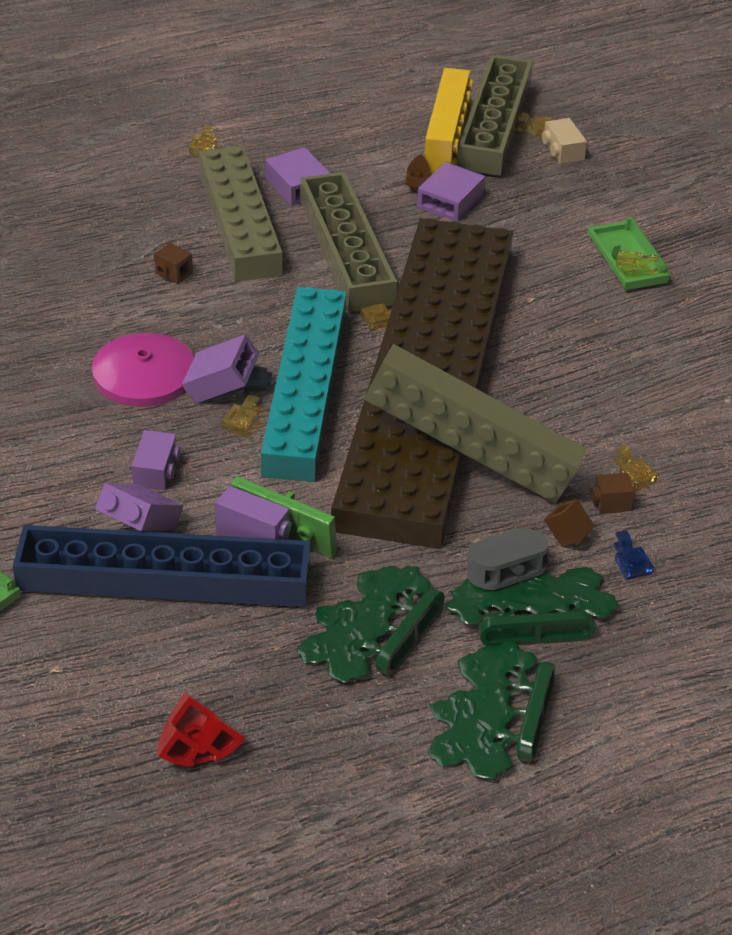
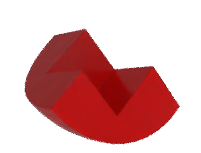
M184 692L162 730L157 746V755L166 761L183 766H195L197 763L207 761L215 762L232 753L241 745L245 737L207 706L187 692Z

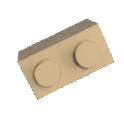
M570 118L545 122L542 141L550 149L552 156L557 159L559 164L585 160L587 141Z

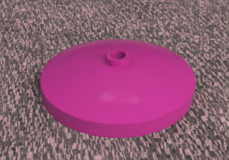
M158 333L129 334L110 341L97 352L92 363L93 381L96 388L105 397L117 403L138 407L160 405L172 401L186 392L181 384L194 356L184 343L173 337Z

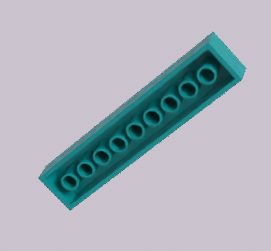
M297 287L261 451V477L306 482H315L346 316V291Z

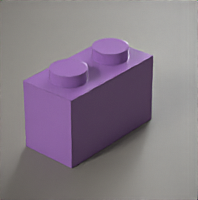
M144 430L131 466L133 484H140L150 489H166L168 480H172L174 477V461L178 462L181 449L180 445H176V434Z

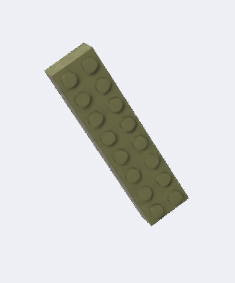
M498 55L490 56L458 145V167L472 172L501 176L530 87L532 60Z
M231 146L222 149L211 148L199 151V174L235 282L282 276V250L244 146Z
M338 172L301 177L300 202L339 291H346V307L348 312L392 306L396 298L397 280L346 173Z
M395 344L390 348L364 397V400L555 504L578 471L587 450L585 447Z

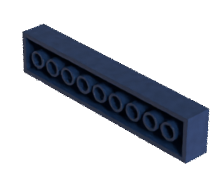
M23 525L13 563V573L16 586L20 588V591L306 607L310 570V541Z

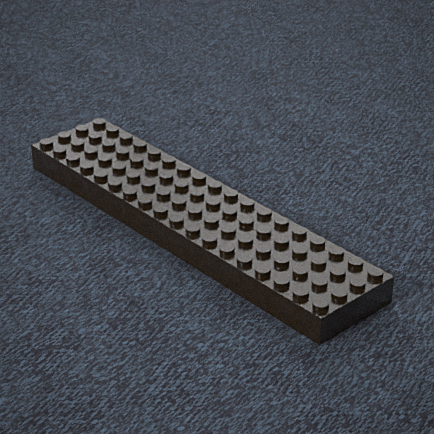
M432 218L419 219L368 389L390 348L395 344L479 390L511 258L514 231L503 228L482 227L481 225L461 224L454 221H439ZM364 400L331 507V515L335 517L336 533L441 549L463 453Z

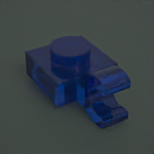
M628 531L617 532L616 537L619 541L614 542V547L617 551L614 561L626 581L651 575L654 566L643 548H633Z

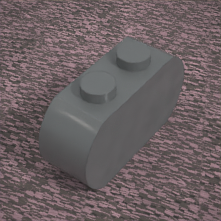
M518 528L471 543L467 553V578L473 585L479 588L496 590L542 575L547 570L548 539L536 530Z

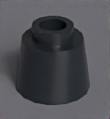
M254 365L246 386L243 387L244 392L265 391L266 387H271L272 372H267L266 367Z

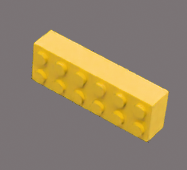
M444 68L425 138L424 157L429 166V177L445 162L457 166L458 145L472 104L470 93H472L473 79H469L470 70Z

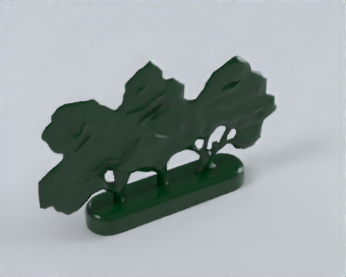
M409 565L402 569L389 566L382 567L379 570L359 573L357 588L362 593L363 599L357 603L345 600L338 602L335 606L325 605L316 607V620L326 626L327 631L308 636L297 647V654L301 655V660L304 663H318L327 660L328 676L342 682H348L350 678L366 675L369 670L366 661L368 656L378 653L376 658L377 671L387 676H393L440 615L445 600L444 593L436 589H429L432 585L430 580L419 575V567ZM407 589L413 591L411 595L406 592ZM400 592L407 598L403 601L406 602L405 604L398 602L396 599L397 593ZM425 592L414 605L413 595ZM397 604L400 608L393 609L392 606ZM404 609L409 611L398 627L389 624L388 619L393 612ZM388 631H393V634L383 647L375 641L377 637ZM366 647L370 650H368L367 652L360 651V648Z
M589 567L567 569L559 577L551 576L548 570H546L542 575L496 590L479 588L473 585L467 578L463 581L462 585L456 587L451 592L453 599L446 602L447 606L445 609L457 613L459 620L465 624H476L481 622L483 618L489 617L479 625L480 640L486 646H500L505 641H516L518 645L587 640L596 631V624L592 615L606 617L611 613L612 609H618L619 605L614 595L595 589L601 583L603 578L601 574L594 572ZM574 604L575 609L570 610L569 605ZM494 606L498 608L502 615H499L498 612L491 613L487 607ZM510 608V612L506 613L504 609ZM483 610L487 615H481L479 611ZM518 610H527L533 613L528 615L510 616L513 612ZM553 610H558V611H559V612H556V613H549V612H551V611H553Z
M505 641L500 646L487 645L478 649L475 653L467 654L458 659L461 675L473 684V688L469 692L458 690L450 694L447 700H439L429 705L435 719L448 723L450 729L434 737L428 750L429 757L435 759L437 764L442 767L456 764L464 759L473 776L494 779L497 773L504 772L511 767V759L505 752V745L514 740L518 741L517 758L520 761L533 762L554 686L555 664L541 662L538 665L534 682L529 683L523 672L530 669L536 663L537 657L532 652L521 650L516 641ZM514 666L520 667V672H516L513 669ZM507 672L513 673L514 675L519 677L516 678L515 681H519L520 683L516 684L510 682L505 677V674ZM509 685L515 687L513 690H506ZM519 689L531 692L526 709L512 708L508 703L509 696ZM514 715L524 716L520 734H514L505 729V724ZM495 737L503 738L501 742L493 741Z

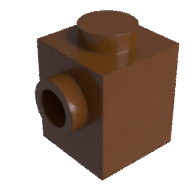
M172 243L167 244L154 254L155 274L178 284L193 273L192 253Z
M629 474L596 475L595 486L591 487L590 495L592 503L597 505L599 514L632 511L635 490Z
M578 499L558 504L544 519L561 547L570 544L574 546L580 545L588 539L587 534L595 527Z

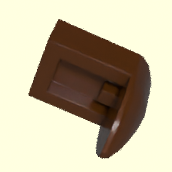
M422 154L411 161L405 177V185L417 191L429 178V166Z

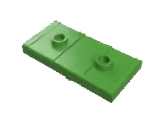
M626 217V221L588 228V236L592 239L600 254L603 255L625 290L663 284L669 281L668 266L633 217Z
M238 476L232 481L231 487L289 508V521L291 522L289 540L310 541V549L324 554L331 559L336 555L337 537L334 516L294 500L295 493L291 491L284 496Z

